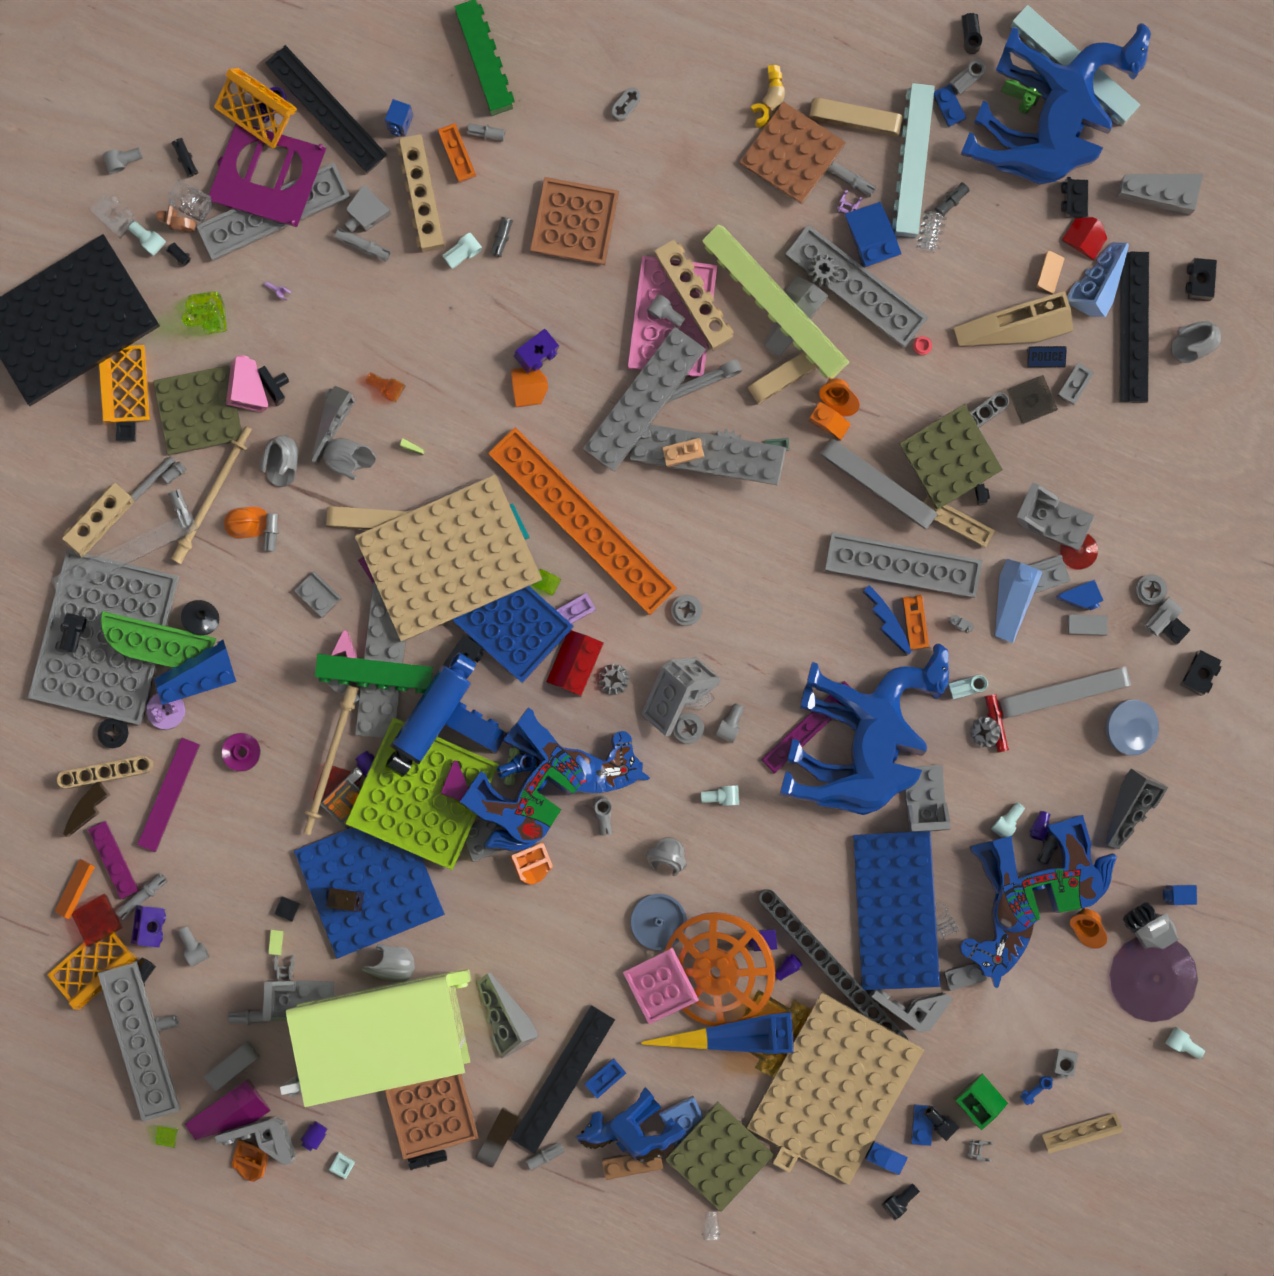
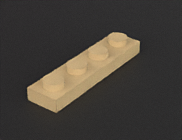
M929 495L926 496L923 503L938 513L934 521L984 548L987 547L995 530L947 504L940 509H936Z
M1113 1113L1042 1134V1140L1048 1154L1122 1133L1123 1129L1117 1114Z

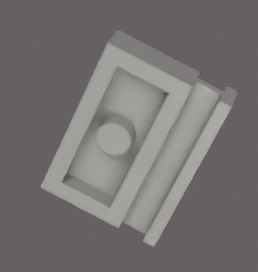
M1062 555L1030 565L1042 572L1034 594L1071 581Z
M314 571L295 590L322 618L342 599Z

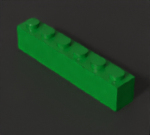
M476 0L455 5V12L491 116L512 110V103L515 102L512 91L508 92L506 85H509L506 74L502 75L500 68L503 65L500 56H495L494 50H497L494 39L489 38L488 33L491 31L488 22L483 21L482 15L485 14L482 5L477 4Z
M317 654L315 677L319 678L318 682L330 683V679L338 680V684L349 685L351 681L357 682V686L369 687V684H377L376 688L380 689L396 686L398 691H407V688H413L416 693H424L432 682L433 667L323 654Z

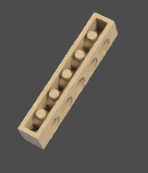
M422 134L399 138L400 144L397 145L399 156H403L404 163H401L402 173L407 174L408 181H404L406 192L411 194V199L408 200L410 211L414 210L415 217L412 218L413 228L418 229L419 236H415L417 247H421L422 252L443 249L445 246ZM410 154H417L418 158L410 161L408 156ZM420 172L422 175L419 179H413L412 174ZM418 190L425 191L423 197L415 196ZM422 208H427L429 213L422 216L419 214V211ZM427 226L433 228L430 234L423 233V229Z
M672 240L656 249L654 255L713 352L732 341V334L734 332L729 324L724 323L722 319L724 315L720 308H715L712 303L714 298L711 293L704 290L703 285L705 284L700 275H695L693 263L690 259L686 260L683 255L685 251L682 245ZM677 258L681 264L673 266L670 261ZM686 274L691 279L689 282H682L680 277ZM698 291L700 297L694 299L690 296V292ZM702 307H708L710 313L703 315L699 310ZM712 323H717L720 326V329L718 331H712L709 328V325Z

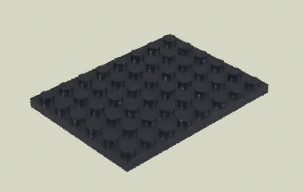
M102 234L0 297V359L26 403L32 406L160 327V324L107 238Z

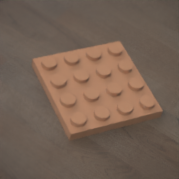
M783 102L741 159L740 164L792 199L803 204L846 143Z
M544 177L530 251L605 266L619 191Z
M462 1074L385 1090L403 1160L479 1139Z

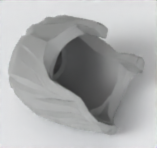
M1202 321L1184 326L1178 330L1179 335L1172 342L1171 349L1176 360L1183 363L1194 362L1217 349L1221 343V331L1210 321Z
M286 435L276 436L268 441L264 449L260 470L264 473L266 471L269 481L276 486L286 487L295 479L298 460V449L295 441Z
M343 438L332 439L325 447L323 455L325 463L333 471L352 480H355L357 476L351 473L361 468H371L376 460V454L368 446Z
M377 944L376 950L383 953L382 961L378 965L364 966L362 968V972L381 980L403 982L410 979L415 965L413 955L407 948Z

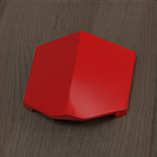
M1085 217L1074 220L1062 241L1094 260L1106 242L1107 236L1102 222L1094 217Z

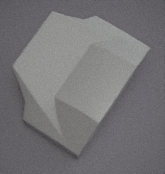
M1167 913L1134 933L1144 949L1155 947L1163 950L1179 940L1176 934L1177 929Z

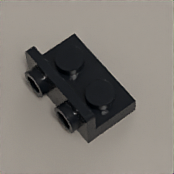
M1067 177L1061 185V193L1064 194V201L1061 202V212H1064V218L1088 217V180Z

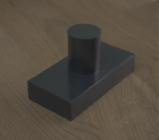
M265 366L259 368L258 372L263 386L276 406L281 405L285 400V396L280 387L289 383L287 375L283 372L273 378Z

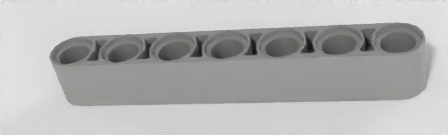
M831 438L820 452V455L922 528L927 530L938 515L932 508L836 440Z
M1127 667L1004 698L999 700L1005 719L1131 686Z

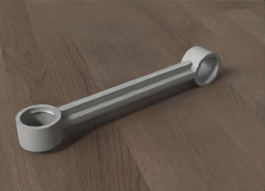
M738 360L727 362L712 372L679 385L666 403L721 379L730 378L741 373L742 369Z

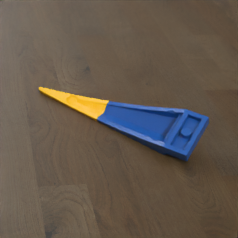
M791 1013L769 1014L641 1042V1044L768 1054L794 1053Z

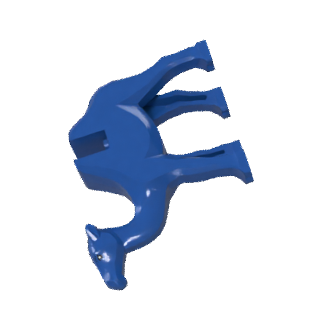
M1143 23L1138 24L1136 33L1124 47L1106 42L1093 43L1081 51L1069 65L1063 66L1054 63L1045 55L1025 45L1019 38L1018 28L1013 27L995 72L1019 81L1026 87L1035 88L1038 90V93L1042 94L1041 96L1045 102L1039 117L1038 132L1036 134L1024 133L1007 128L992 115L988 102L983 101L974 123L984 126L998 139L1002 146L1009 149L999 151L982 147L977 143L974 133L969 132L961 155L990 164L1000 171L1023 177L1039 185L1060 180L1074 169L1095 162L1099 158L1103 147L1079 138L1084 125L1109 134L1112 127L1110 117L1094 95L1093 78L1095 72L1099 67L1109 65L1127 73L1131 79H1135L1146 65L1151 36L1149 28ZM1010 52L1026 61L1040 75L1032 70L1021 69L1014 65Z
M939 643L933 646V655L924 669L908 666L895 668L885 675L872 694L859 693L849 686L826 678L820 672L818 663L812 662L800 709L825 715L846 724L855 731L851 747L852 764L832 765L822 763L807 754L801 748L799 741L793 739L787 763L798 764L811 773L818 781L828 784L822 786L800 785L793 779L791 773L785 772L779 796L817 803L819 806L866 815L878 811L896 794L914 786L922 770L894 762L897 760L899 751L923 756L927 751V745L904 720L900 709V696L904 690L913 688L932 694L935 699H938L944 693L949 682L948 650ZM812 687L830 694L845 706L817 699Z

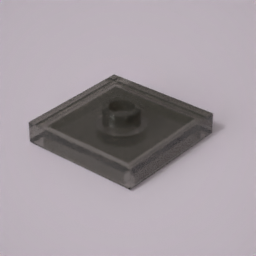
M1044 375L1008 389L1022 425L1058 410Z

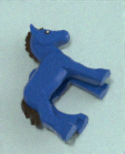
M645 1087L634 1104L606 1124H604V1116L601 1112L593 1113L585 1130H582L581 1134L577 1135L576 1138L580 1144L590 1149L603 1148L613 1141H618L616 1144L623 1153L627 1151L635 1160L647 1163L653 1161L654 1158L664 1156L662 1150H665L671 1143L683 1138L682 1136L686 1132L678 1122L675 1123L670 1118L660 1135H644L639 1125L661 1109L654 1096Z

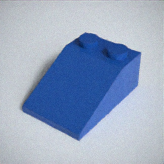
M881 202L844 214L864 268L902 254Z

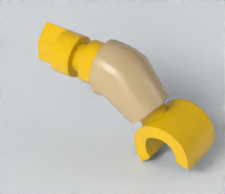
M768 65V79L771 83H769L767 94L762 100V104L757 103L751 106V111L754 114L756 112L764 114L763 117L756 119L755 126L757 128H762L768 124L770 118L768 111H773L784 100L785 88L783 83L780 82L782 81V73L778 65Z

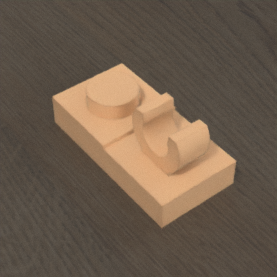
M700 438L662 447L667 467L704 458Z

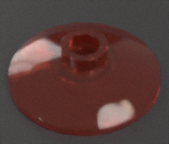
M1087 534L1082 545L1083 553H1079L1077 550L1061 544L1060 555H1062L1063 562L1070 568L1077 570L1090 567L1098 556V546L1095 539Z

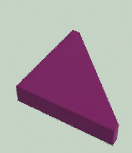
M454 760L441 794L460 801L469 788L458 762Z

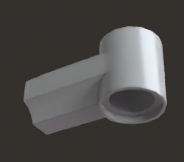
M978 59L971 61L962 72L949 82L954 92L961 95L974 82L981 79L985 72V64ZM978 67L980 69V73H973L971 71V68Z
M1170 597L1164 600L1157 608L1158 611L1145 624L1146 628L1156 636L1183 611Z

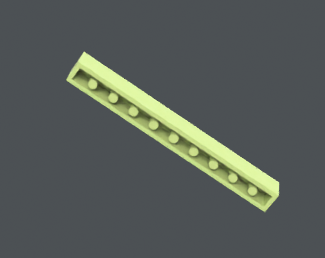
M717 225L702 240L706 245L704 248L711 255L715 254L718 258L717 262L724 269L728 268L731 272L729 275L736 282H741L743 285L742 289L749 296L751 294L756 299L755 303L761 309L765 308L769 313L767 316L774 323H779L781 326L780 330L787 337L789 335L794 340L793 344L799 350L803 349L807 354L805 357L812 364L816 363L818 365V371L825 378H834L850 363L724 226Z

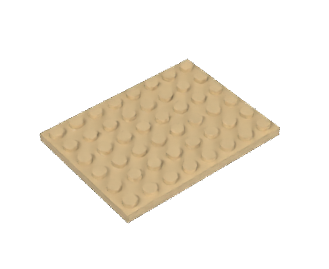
M496 475L355 536L401 642L542 581V577Z
M821 992L793 1042L794 1053H787L749 1121L747 1129L780 1147L787 1148L799 1155V1158L849 1185L922 1056L924 1048Z

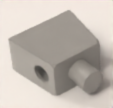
M363 185L346 208L351 218L344 225L351 232L359 225L365 231H368L390 216L391 212L388 207Z

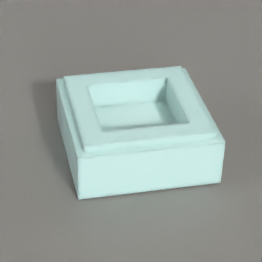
M338 1152L329 1171L346 1179L356 1161Z

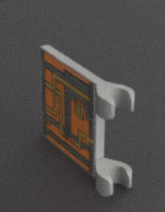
M358 767L354 768L348 777L320 804L346 829L351 828V826L346 825V822L361 790L354 783L362 776V771Z

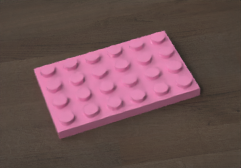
M642 256L628 369L642 371L669 333L676 327L706 349L687 374L689 377L698 378L704 375L708 343L656 257ZM680 260L670 261L673 266L681 264ZM692 262L695 267L693 269L695 275H700L705 284L703 285L706 292L709 291L714 297L717 265ZM686 274L680 277L682 282H689L691 279ZM692 291L690 296L697 299L700 297V293ZM657 294L668 299L671 302L672 309L686 318L680 328L668 319H658L647 311V308ZM702 307L699 310L703 315L710 313L708 307Z

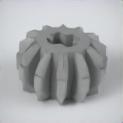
M820 254L817 256V260L812 258L811 263L813 265H808L807 268L811 271L808 273V277H814L812 283H816L817 280L820 281L819 287H822L823 282H825L827 287L830 286V281L835 283L837 280L835 276L840 274L836 270L839 268V264H833L835 261L834 257L829 261L828 254L825 255L824 259H822ZM822 267H825V268H826V273H825V274H822V273H821V272H822V270H821Z

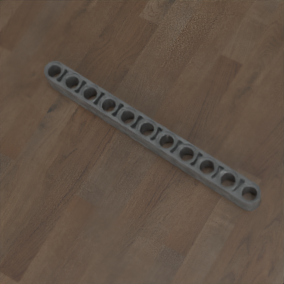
M769 889L762 890L758 895L760 904L860 1013L870 1018L867 1012L869 1008L875 1007L878 1013L874 1018H870L871 1020L880 1025L883 1022H889L891 1031L908 1039L901 1029L776 893ZM765 892L772 894L773 898L770 903H764L762 900V895ZM780 906L786 911L785 915L781 918L775 914L776 908ZM791 921H796L799 925L798 930L795 932H791L788 928ZM805 935H809L812 938L809 946H804L801 942ZM820 949L825 952L824 959L816 960L815 952ZM831 964H836L838 967V972L834 975L828 972V967ZM845 978L851 981V986L848 989H843L841 986V982ZM857 993H863L864 1001L862 1003L855 1002L854 997Z

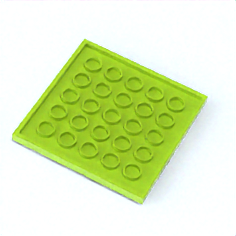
M393 717L350 812L346 825L453 870L476 815L458 803V800L441 794L454 760L458 762L468 787L480 771L486 774L489 783H491L499 764L437 737L421 763L418 765L413 762L407 774L401 777L386 767L387 760L396 751L390 745L405 723Z

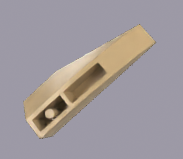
M1063 291L954 327L953 330L959 346L1033 343L1072 332L1073 323L1071 308L1066 293Z

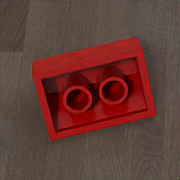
M571 630L565 636L546 682L582 697L604 642Z

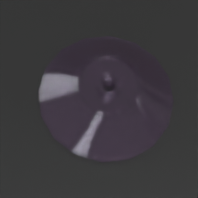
M1135 937L1125 943L1115 955L1109 974L1112 993L1120 1007L1134 1018L1149 1022L1169 1020L1183 1012L1194 998L1198 983L1196 963L1187 948L1178 941L1163 950L1155 947L1144 949L1138 938ZM1154 975L1159 976V981L1155 982L1153 980Z

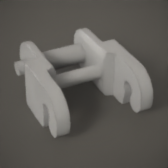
M957 615L949 618L950 625L962 632L967 627V633L971 632L974 628L971 622Z
M275 955L274 970H277V974H275L277 980L279 978H289V981H291L295 963L294 955L291 956V966H279L277 961L278 955ZM280 969H289V974L280 973Z
M973 1139L968 1141L971 1144L970 1152L966 1153L969 1158L974 1156L976 1160L991 1162V1159L981 1157V1148L984 1144L993 1145V1142L983 1140L975 1142ZM975 1145H979L978 1154H973Z

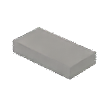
M1068 615V634L1107 635L1108 616Z

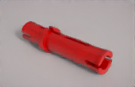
M997 694L985 696L988 708L987 717L995 720L1000 729V736L996 743L997 753L1008 751L1009 748L1001 718L1002 710L1000 711Z

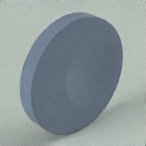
M1133 699L1121 701L1111 709L1105 723L1106 737L1110 745L1119 753L1125 755L1143 754L1153 746L1159 732L1158 717L1153 708L1143 701Z
M665 894L649 895L643 898L632 912V932L643 946L653 950H665L675 930L687 921L686 913L681 904L671 896ZM676 938L672 947L679 942L678 938Z

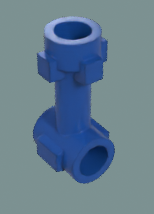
M1042 1075L1039 1077V1083L1029 1092L1024 1090L1020 1098L1027 1106L1029 1104L1032 1105L1035 1102L1033 1098L1044 1089L1050 1090L1052 1088L1053 1079L1050 1076Z

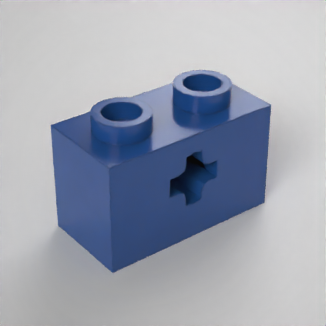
M392 99L385 118L387 129L392 135L398 137L400 135L406 136L413 118L411 105Z
M1166 885V889H1163V900L1166 901V905H1197V885Z

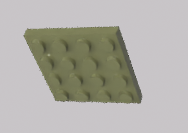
M229 365L154 380L168 455L228 444L232 440L237 442L242 433L238 408L226 405L230 376Z
M965 404L898 443L936 509H940L1003 470Z
M717 1101L665 1157V1160L722 1212L774 1154Z

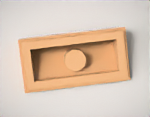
M1047 251L1035 289L1054 294L1064 257Z

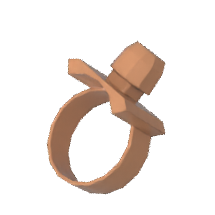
M169 205L168 211L160 210L156 213V219L159 222L165 223L171 230L195 231L196 222L191 219L177 217V211L173 209V206Z

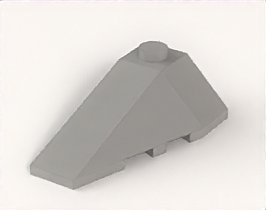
M334 386L333 389L330 388L325 395L326 401L312 456V462L316 465L323 456L325 447L334 438L356 402L352 393L337 386Z

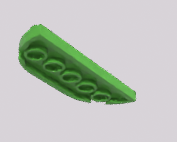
M102 611L101 614L103 634L113 649L126 657L163 666L179 667L192 657L193 659L200 655L203 650L212 648L216 641V638L199 636L188 631Z

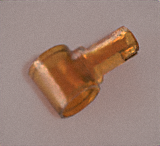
M372 372L369 373L366 379L367 383L378 388L384 397L397 403L405 388L403 383L394 378H390V380L388 378L383 379Z

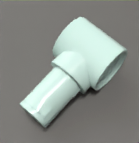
M136 221L128 228L130 232L140 239L141 246L153 256L166 243L155 231L145 230Z
M738 785L721 786L720 789L715 791L701 792V802H719L722 806L740 805Z
M1016 802L1006 815L998 818L991 830L1001 838L1012 836L1016 830V821L1025 808Z
M1174 1027L1165 1044L1178 1052L1186 1051L1200 1060L1205 1050L1193 1043L1189 1038L1190 1035Z

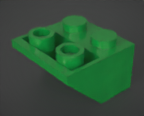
M983 1073L953 1098L981 1131L1008 1104Z

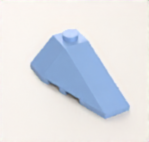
M1111 242L1097 258L1098 262L1092 269L1088 268L1085 272L1086 276L1072 286L1067 296L1070 306L1089 316L1106 317L1114 302L1129 247L1128 243Z
M1006 559L999 576L996 637L1014 643L1042 575L1040 570L1011 559Z

